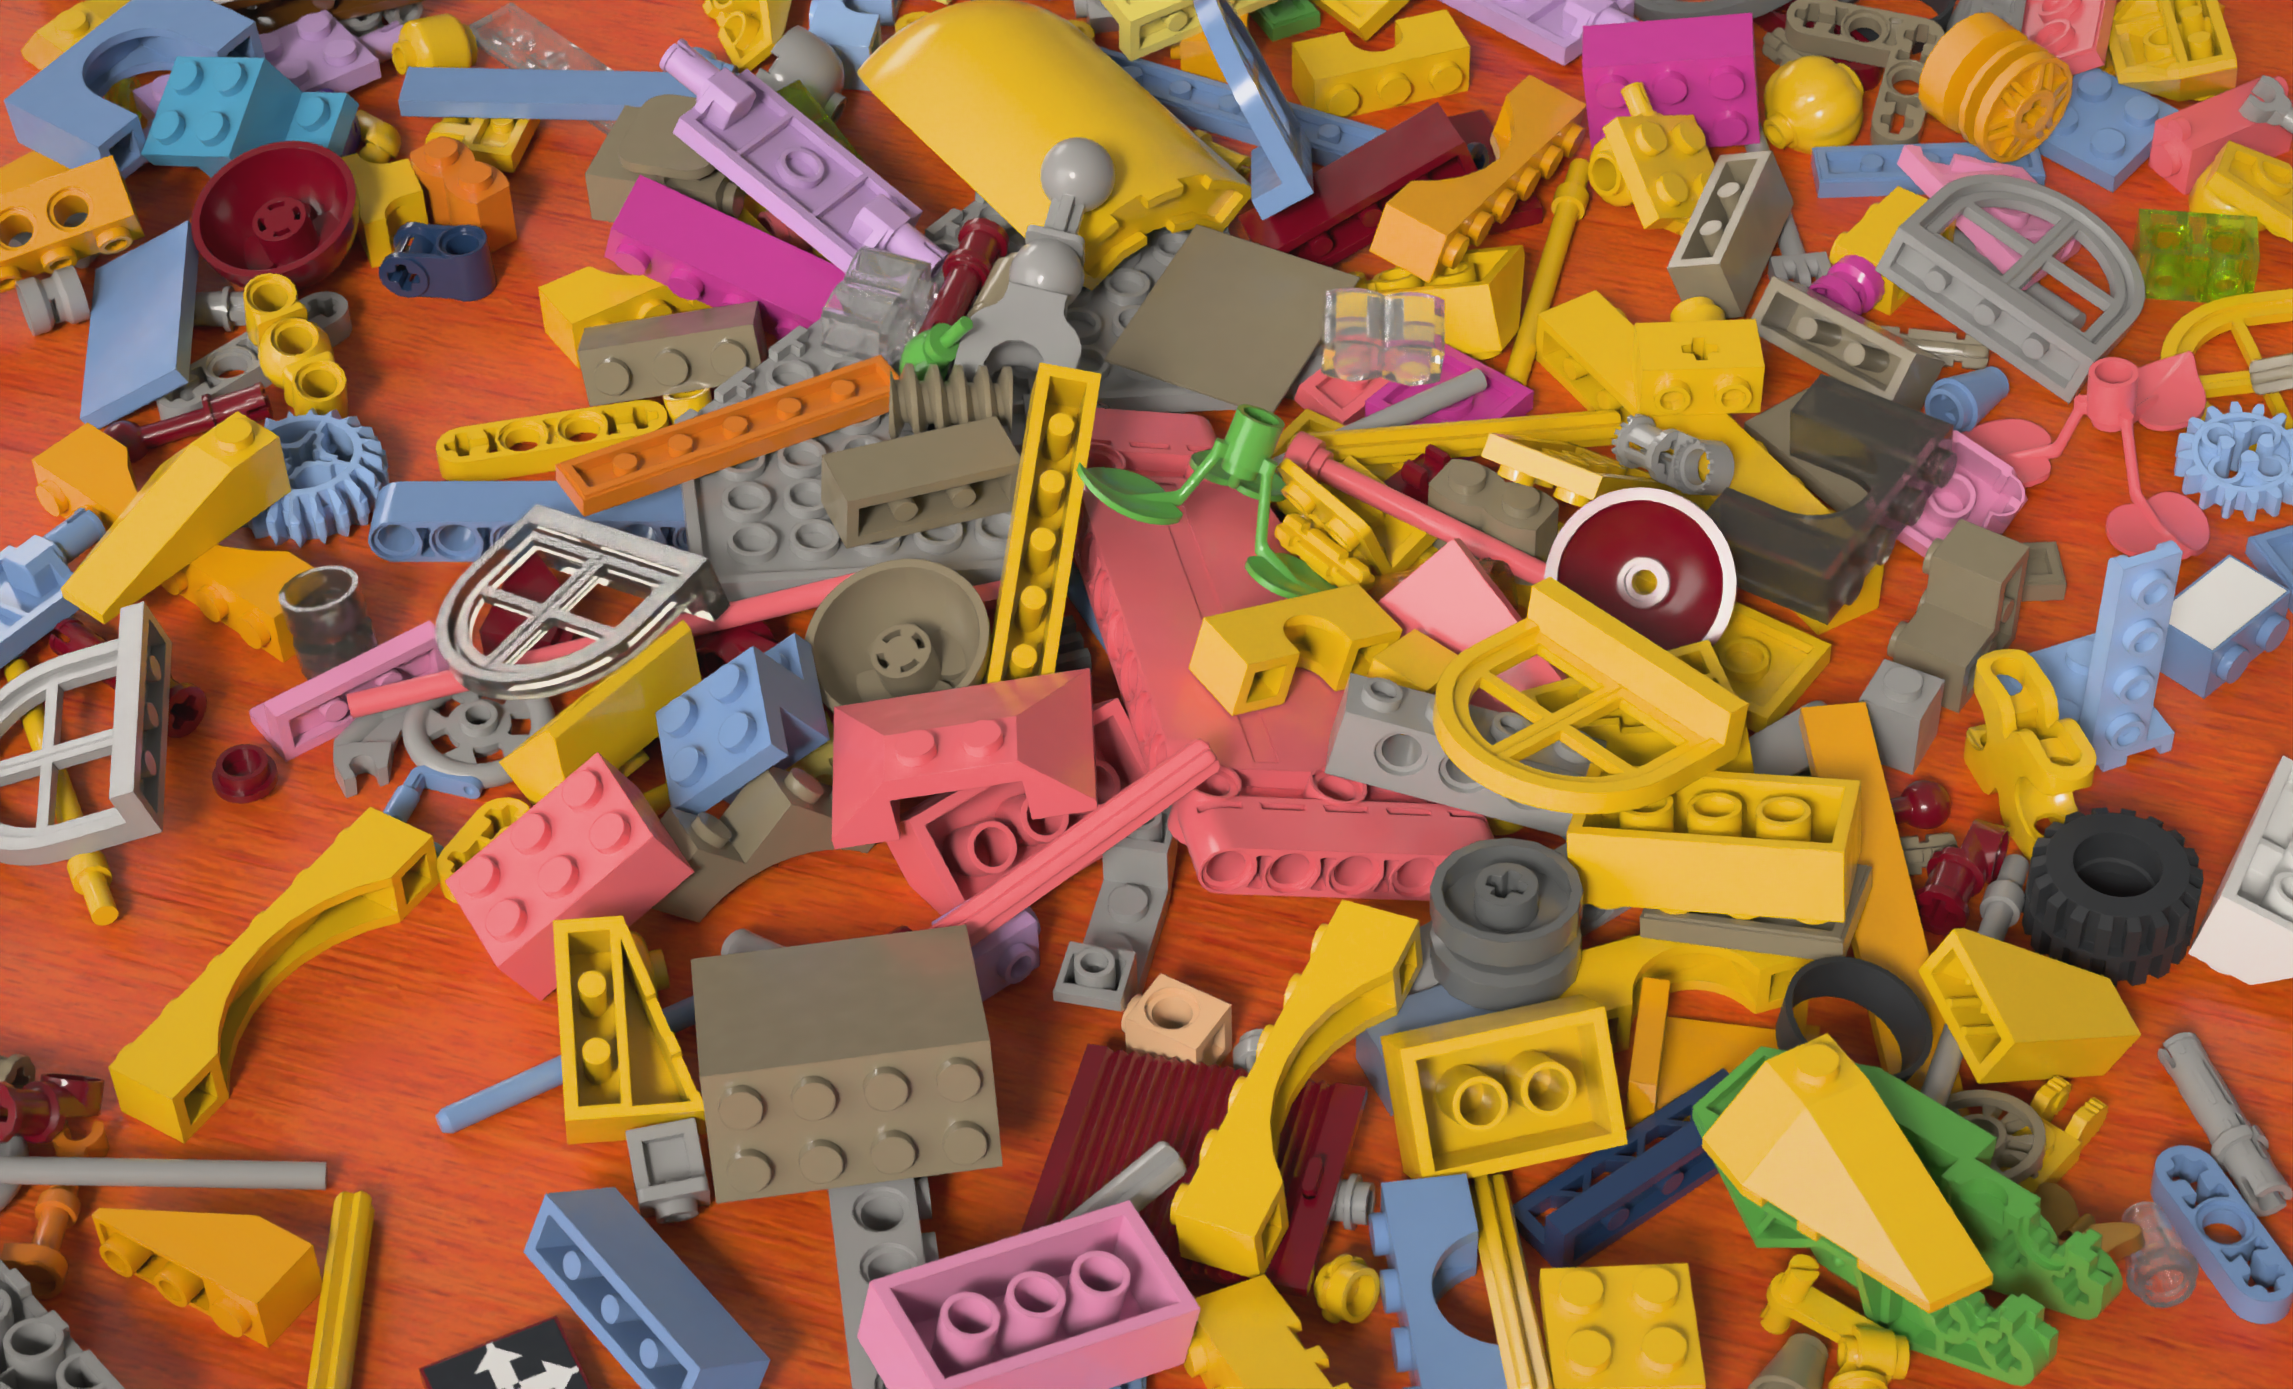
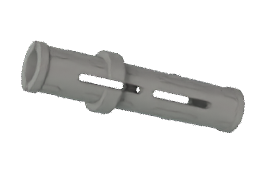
M2191 1032L2173 1035L2163 1043L2166 1049L2158 1050V1059L2172 1077L2181 1096L2209 1138V1142L2212 1145L2211 1156L2223 1172H2228L2233 1178L2244 1200L2256 1216L2262 1217L2277 1213L2287 1205L2284 1199L2291 1200L2293 1190L2271 1160V1156L2267 1151L2269 1141L2259 1126H2252L2247 1121L2223 1078L2210 1061L2197 1035Z

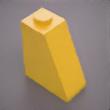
M1965 928L1953 929L1918 970L1978 1084L2052 1079L2056 1075L2061 1078L2102 1076L2141 1036L2139 1029L2110 978Z

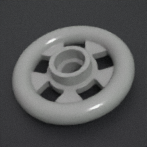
M525 677L409 705L404 716L402 736L405 748L416 766L425 765L433 770L450 775L473 776L483 783L484 789L494 788L511 783L513 780L499 764L500 760L477 764L475 757L490 756L500 749L503 756H507L555 717V711L545 692L536 683ZM484 692H495L508 696L503 705L492 700L481 699ZM451 699L461 703L450 713L449 717H444L436 712L440 706ZM530 719L531 729L529 735H511V720ZM447 734L452 744L457 748L441 754L432 745L431 741Z

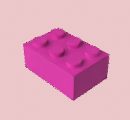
M1752 13L1583 26L1582 71L1591 152L1595 144L1605 137L1603 131L1605 125L1616 117L1631 116L1620 92L1624 87L1635 82H1643L1644 89L1654 111L1662 115H1694L1698 126L1704 133L1707 147L1760 143L1759 96Z

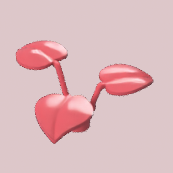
M2191 351L2168 357L2137 368L2126 359L2108 357L2095 361L2090 366L2088 372L2087 395L2075 396L2074 409L2058 438L2052 444L2050 435L2045 429L2031 421L2022 419L1990 421L1975 426L1970 432L1967 430L1961 432L2012 466L2023 487L2027 488L2040 484L2049 478L2051 473L2049 459L2061 456L2082 416L2087 414L2093 426L2105 432H2117L2120 430L2122 432L2129 493L2134 504L2119 506L2109 513L2105 531L2111 544L2128 556H2135L2155 550L2156 545L2159 543L2173 540L2183 551L2182 559H2187L2191 555L2198 556L2208 547L2210 537L2209 524L2204 512L2195 502L2176 492H2162L2147 500L2142 494L2133 433V423L2137 420L2144 427L2151 430L2172 431L2187 427L2191 417L2201 419L2206 408V394L2199 379L2195 359Z

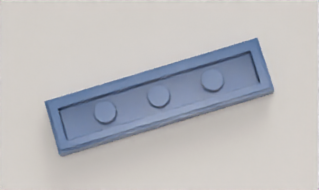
M1969 142L1812 147L1811 167L1818 198L1888 196L1897 186L1917 195H1926L1897 165L1904 145L1921 146L1923 155L1929 161L1950 165L1954 154L1974 157L1988 163H1996L1998 161L1988 157L1978 147ZM2038 147L2017 161L2003 162V164L2022 167L2038 184L2044 186L2046 175Z

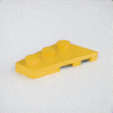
M2229 140L2216 155L2204 187L2213 192L2224 204L2236 207L2262 223L2273 235L2285 238L2293 243V168L2289 163Z

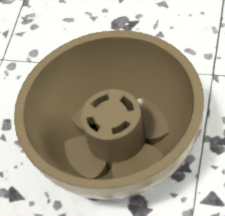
M898 559L877 563L856 572L842 581L821 602L810 621L805 640L812 647L822 703L833 714L834 707L981 685L987 672L991 654L990 622L984 603L975 588L956 571L939 563L920 559Z

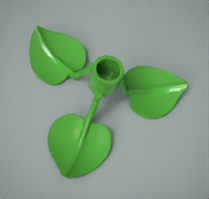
M1248 404L1239 405L1225 439L1216 438L1212 449L1197 452L1191 456L1189 465L1194 472L1184 485L1176 491L1166 492L1152 480L1128 470L1106 467L1086 469L1080 462L1076 471L1079 477L1100 501L1128 518L1149 524L1171 525L1179 523L1183 513L1176 506L1182 505L1204 478L1213 483L1236 489L1243 495L1259 500L1255 537V554L1257 556L1248 557L1245 563V569L1255 581L1267 590L1288 599L1338 588L1336 585L1329 584L1315 573L1305 561L1290 554H1275L1268 545L1270 502L1284 501L1286 499L1281 492V489L1286 484L1275 472L1278 463L1271 459L1285 423L1277 415L1263 408Z

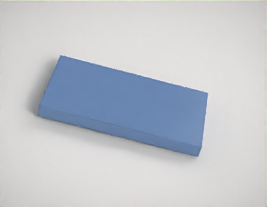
M189 220L96 269L80 420L84 424L88 422L101 429L188 384L199 251L193 240Z

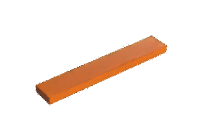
M878 355L555 464L556 481L583 517L888 413L890 369L894 380H899L900 376L882 355Z

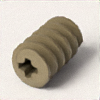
M905 363L899 380H894L890 369L889 434L891 439L900 437L905 423H910L913 434L926 432L929 424H934L936 429L954 426V424H963L995 416L1002 426H1008L1011 434L1013 371L1010 366L1002 367L996 383H992L985 365L978 366L972 382L967 381L961 364H954L948 381H943L937 364L930 363L923 381L918 380L912 363Z

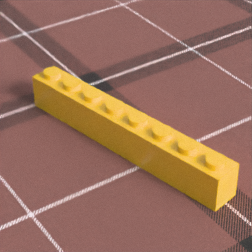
M1594 290L1537 314L1535 359L1588 411L1609 409L1618 411L1621 414L1622 423L1628 424L1627 417L1630 415L1635 417V414H1638L1631 370L1635 326L1628 320L1622 310L1615 308L1597 290ZM1730 414L1647 416L1654 420L1656 427L1659 429L1667 430L1673 428L1697 439L1722 441L1729 447L1734 459V476L1730 486L1723 493L1716 496L1692 495L1676 489L1675 494L1687 498L1702 508L1720 527L1729 542L1730 548L1753 559L1752 571L1817 635L1879 607L1884 562L1876 550L1869 545H1865L1843 524L1837 513L1827 509L1805 488L1803 482L1796 475L1790 474L1769 454L1766 447L1760 441L1754 440L1733 420ZM1629 442V446L1635 450L1639 451L1643 448L1637 444ZM1669 448L1665 452L1673 455L1674 450ZM1706 452L1701 455L1698 463V475L1702 483H1704L1705 477L1710 469H1707L1710 462L1707 460Z

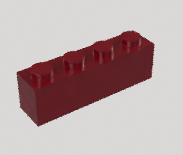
M1437 102L1314 172L1313 194L1263 221L1255 207L1239 215L1238 219L1250 242L1330 267L1372 243L1386 203L1410 181L1450 179L1462 177L1478 170L1465 141Z

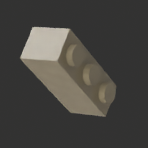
M1772 150L1719 156L1667 266L1681 301L1693 297H1707L1715 305L1723 309L1726 320L1744 316L1794 205Z
M1772 276L1751 319H1756L1759 337L1888 408L1915 415L1919 414L1927 395L1930 393L1945 364V361L1812 289Z
M758 301L588 327L584 329L577 350L590 407L719 387L745 366L753 370L769 358Z
M996 416L823 454L821 503L846 549L1012 511L1021 457Z

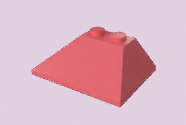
M1090 668L834 707L832 843L834 849L900 840V799L1023 781L1032 820L1094 811L1098 808L1093 691Z

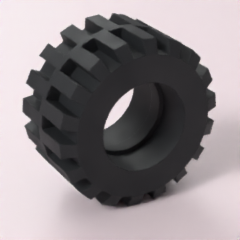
M2092 808L2091 815H2084L2077 811L2066 815L2064 824L2054 821L2045 829L2044 838L2037 839L2033 847L2024 896L2025 903L2022 909V913H2024L2022 920L2024 933L2032 936L2030 945L2037 954H2048L2049 958L2110 978L2114 987H2117L2118 981H2127L2131 986L2144 984L2148 974L2160 978L2169 973L2171 964L2178 965L2185 957L2187 946H2190L2203 884V870L2197 868L2199 857L2194 848L2184 847L2185 838L2176 830H2164L2162 828V821L2151 816L2146 820L2136 817V811L2121 809V813H2109L2107 808Z

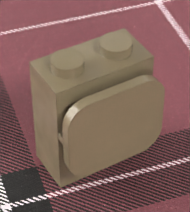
M664 94L647 100L642 107L624 106L585 173L592 219L614 223L639 175L645 176L726 215L735 218L740 216L746 192L673 134L679 117L695 106V97Z

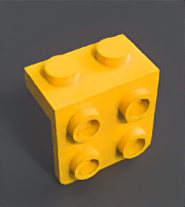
M1351 455L1341 463L1386 485ZM1285 458L1277 466L1286 483L1281 492L1291 505L1300 512L1299 515L1311 523V528H1318L1348 551L1350 558L1355 557L1369 567L1370 573L1388 588L1438 539L1323 482L1319 484L1288 458Z

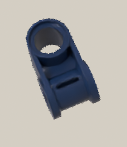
M419 222L405 223L399 227L394 236V252L386 256L379 267V277L382 284L396 295L407 298L434 297L455 299L463 302L476 301L492 293L497 283L487 235L483 229L474 225L448 226ZM413 237L414 239L412 241L411 246H409L408 244L411 238ZM413 274H416L413 282H410Z

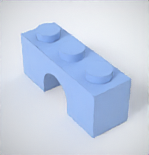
M812 0L809 12L810 28L808 31L822 38L837 52L843 63L845 75L843 89L871 91L861 80L857 70L882 45L880 26H894L902 0Z

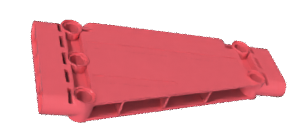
M1096 408L1087 469L1106 467L1128 470L1152 480L1166 492L1176 491L1184 485L1194 472L1189 465L1191 456L1194 453L1212 449L1217 437L1211 422L1198 415ZM1204 478L1182 505L1176 506L1183 513L1179 523L1156 525L1140 522L1116 512L1100 501L1084 484L1073 553L1147 773L1198 738H1201L1208 744L1220 764V769L1217 773L1173 803L1168 818V829L1174 838L1187 845L1198 880L1203 888L1218 894L1430 901V886L1436 868L1452 852L1477 841L1495 839L1484 815L1326 774L1325 766L1330 732L1345 690L1335 692L1316 673L1296 666L1284 704L1231 716L1188 669L1204 617L1288 599L1261 586L1245 569L1247 558L1257 556L1255 554V537L1259 500L1243 495L1229 486L1219 485ZM1270 509L1268 545L1275 554L1285 553L1292 555L1275 538L1274 530L1276 525L1281 522Z

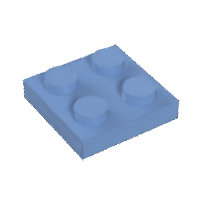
M2094 68L2076 74L2073 77L2072 94L2065 113L2051 135L2038 146L2039 152L2048 159L2113 193L2150 156L2156 120L2180 110L2141 90L2118 84L2116 77L2099 68Z

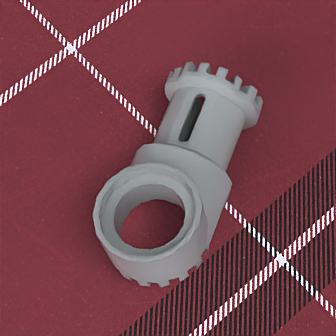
M1635 414V417L1632 415L1628 416V424L1623 422L1620 424L1622 429L1615 430L1614 434L1618 435L1617 439H1612V444L1616 445V447L1611 450L1612 453L1616 454V460L1619 461V464L1631 469L1642 467L1649 471L1650 477L1653 480L1692 495L1716 496L1723 493L1730 486L1734 476V459L1729 447L1722 441L1697 439L1673 428L1662 430L1656 427L1652 418L1641 414ZM1629 442L1637 444L1643 448L1639 451L1635 450L1629 446ZM1671 448L1674 450V453L1671 455L1665 451ZM1706 452L1707 460L1710 462L1707 469H1710L1705 477L1706 480L1702 483L1698 475V463L1701 455Z

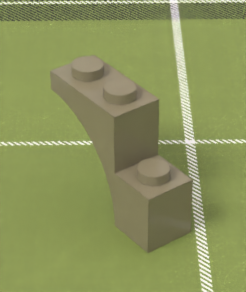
M772 766L744 786L720 819L705 812H700L697 816L669 807L660 821L694 870V873L653 906L652 909L700 923L723 897L762 870L802 854L823 850H838L834 849L832 843L833 786L818 782L810 774L798 768H792L789 772ZM875 843L840 849L868 853Z

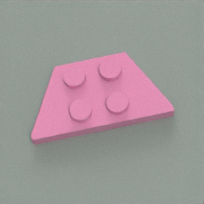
M1904 145L1897 165L1929 198L1946 184L1956 179L1973 175H2004L2037 183L2022 167L1998 162L1988 163L1974 157L1959 154L1953 155L1950 165L1931 162L1923 155L1921 146ZM2000 207L1982 208L2033 244H2036L2054 226V224L2026 212ZM1963 215L1956 218V226L1975 245L1976 250L1988 258L2003 275L2022 257V255ZM2073 238L2054 258L2063 263L2076 254L2082 244ZM2044 270L2039 271L2021 290H2027L2048 273Z

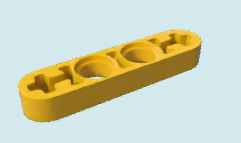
M634 400L459 427L441 435L436 442L435 449L440 473L447 481H494L556 471L555 464L669 426L666 409L658 402ZM581 433L597 435L594 439L585 442L569 440L572 436ZM522 442L538 444L535 448L526 451H513L510 449L513 445Z

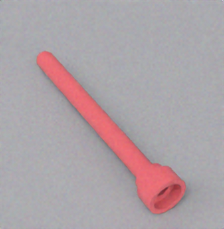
M1301 431L1290 443L1283 460L1285 458L1290 459L1319 484L1323 482L1446 543L1453 538H1460L1475 557L1533 585L1544 580L1546 562L1333 460L1334 454L1326 450V443Z

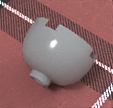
M797 25L790 29L771 50V53L778 58L768 72L760 68L756 76L818 127H821L824 123L831 127L838 121L847 104V98L841 95L845 84L843 63L835 49L827 42Z

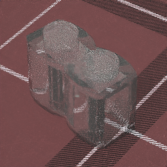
M866 245L861 247L852 259L844 280L834 288L821 315V349L861 360L882 355L891 365L897 355L903 352L907 342L915 336L917 322L921 316H927L937 296L938 285L936 282L931 281V263Z
M1338 288L1326 291L1322 318L1321 373L1350 382L1382 377L1388 381L1408 386L1432 384L1440 381L1445 354V300L1434 295L1419 292H1400L1385 296L1363 288Z

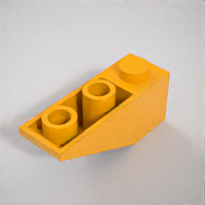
M98 1208L92 1214L101 1244L99 1248L100 1255L113 1271L124 1277L135 1275L154 1285L168 1301L176 1306L185 1307L188 1304L209 1315L223 1331L231 1336L241 1337L244 1334L269 1348L321 1293L322 1278L313 1244L258 1215Z

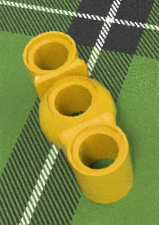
M274 273L261 274L251 279L245 286L243 293L246 331L248 338L258 348V360L263 374L276 387L284 389L285 401L287 405L294 408L295 416L306 415L311 408H314L318 415H326L330 411L337 409L342 419L347 418L349 412L345 373L335 363L334 351L328 334L317 323L308 320L305 305L297 300L295 285L289 278Z

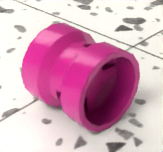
M1845 255L1829 269L1827 275L1821 276L1808 287L1860 316L1861 313H1866L1881 301L1885 293L1884 281L1881 274L1875 271L1876 267L1864 257L1857 255Z

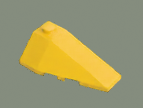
M237 411L163 462L62 586L63 598L101 623L106 624L120 614V608L137 602L291 492L280 437Z
M1828 1033L1766 1060L1702 1137V1148L1741 1195L1760 1207L1770 1202L1797 1219V1230L1815 1242L1823 1236L1857 1257L1858 1269L1930 1314L1992 1285L1993 1273L1875 1088Z

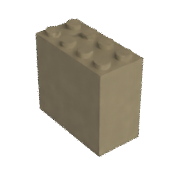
M966 924L691 959L699 1075L716 1204L1003 1166L990 1038Z

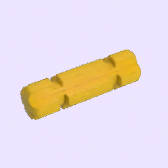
M1295 513L1287 514L1284 521L1276 525L1274 535L1279 540L1280 545L1293 556H1300L1301 560L1305 561L1315 573L1329 584L1337 585L1338 588L1359 584L1365 591L1373 588L1375 577L1370 573L1369 567L1355 557L1350 558L1348 551L1318 528H1311V523L1301 515Z

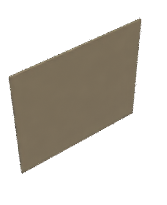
M1196 224L1106 355L1104 361L1236 406L1241 404L1253 405L1274 414L1359 282L1360 277Z

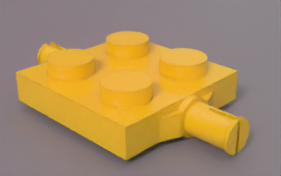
M1635 82L1627 85L1620 92L1631 116L1616 117L1603 127V131L1643 228L1666 229L1682 236L1715 165L1705 144L1704 133L1698 126L1694 115H1662L1654 111L1644 89L1643 82Z

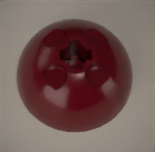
M281 141L254 148L223 166L213 175L201 191L195 203L191 219L194 243L205 261L219 275L239 287L245 288L247 283L258 275L274 273L289 278L295 285L296 291L303 290L330 275L349 253L357 235L360 221V200L357 185L345 161L336 153L321 145L304 141Z

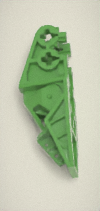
M1760 1046L1693 1106V1121L1701 1138L1766 1060L1786 1052L1785 1050ZM1855 1063L1875 1088L1993 1273V1283L1986 1288L2009 1296L1997 1309L1986 1302L1985 1296L1980 1291H1977L1930 1314L1858 1269L1857 1257L1823 1236L1815 1242L1797 1230V1219L1770 1202L1760 1207L1741 1195L1714 1162L1756 1248H1810L1819 1264L1859 1291L1865 1317L1885 1329H1892L1895 1335L1906 1336L1909 1349L2012 1385L2024 1386L2030 1384L2053 1361L2057 1354L2059 1331L2043 1321L2045 1308L2078 1319L2091 1320L2096 1318L2113 1302L2123 1289V1279L2119 1268L2101 1248L2102 1235L2091 1228L2084 1234L2076 1231L2066 1243L2064 1242L2060 1245L2053 1228L2040 1214L2041 1198L1990 1168L1997 1137L1879 1067Z

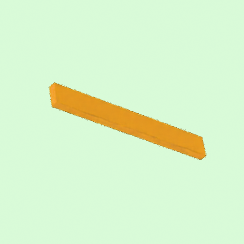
M1866 702L1801 707L1798 722L1811 776L1861 780V852L1858 864L1872 867V888L1851 943L1855 958L1876 964L1901 979L1917 995L1928 1013L1933 1034L1931 1051L1924 1064L1906 1082L1909 1086L1921 1091L1945 1021L1918 972L1919 968L1930 956ZM1868 1010L1881 1068L1891 1075L1899 1073L1902 1066L1899 1045L1886 1024ZM1959 1071L1950 1094L1963 1091ZM1968 1107L1958 1109L1962 1117L1970 1115Z

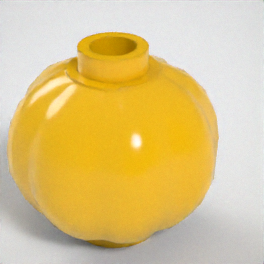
M1803 56L1785 63L1770 76L1765 86L1763 102L1766 120L1763 122V130L1766 137L1779 149L1787 146L1807 154H1812V147L1850 145L1859 134L1863 121L1862 99L1864 97V90L1859 78L1845 64H1835L1831 59L1823 56Z

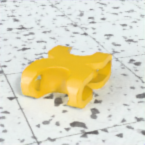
M2001 649L1986 653L1977 660L1973 689L1983 710L1986 724L1968 728L1963 756L1967 767L1981 790L1988 795L1998 793L2000 814L2004 826L2009 827L2010 836L2022 854L2031 861L2033 847L2037 839L2044 838L2036 830V822L2043 818H2048L2051 824L2054 821L2064 824L2066 815L2078 811L2072 791L2091 787L2097 757L2091 743L2074 719L2065 718L2059 720L2058 701L2054 688L2034 658L2023 650ZM1998 674L2009 675L2016 679L2022 685L2021 692L2009 695L1996 676Z

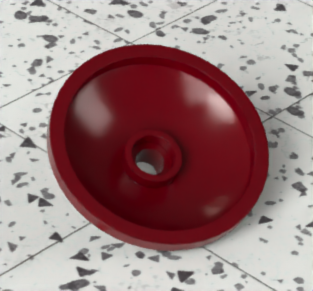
M1635 487L1609 492L1588 502L1576 511L1556 536L1549 551L1544 579L1552 577L1666 651L1708 639L1712 647H1714L1730 622L1737 597L1738 578L1734 556L1729 542L1717 523L1702 508L1687 498L1673 492L1649 487ZM1641 570H1649L1657 578L1656 589L1651 594L1640 592L1635 585L1636 575Z

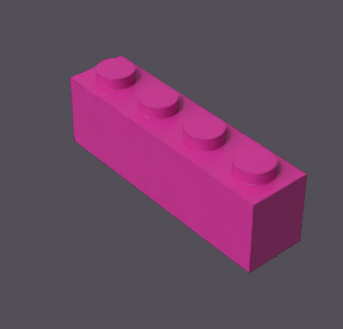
M639 175L611 227L604 255L605 258L614 261L619 268L629 274L649 277L668 286L674 294L681 298L698 300L713 308L758 301L764 331L774 335L778 341L799 325L807 329L822 317V308L848 289L851 277L836 265L642 175Z

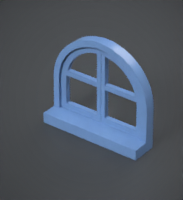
M1193 0L1199 22L1217 63L1261 144L1259 147L1251 150V201L1263 221L1314 193L1311 143L1256 43L1229 0Z

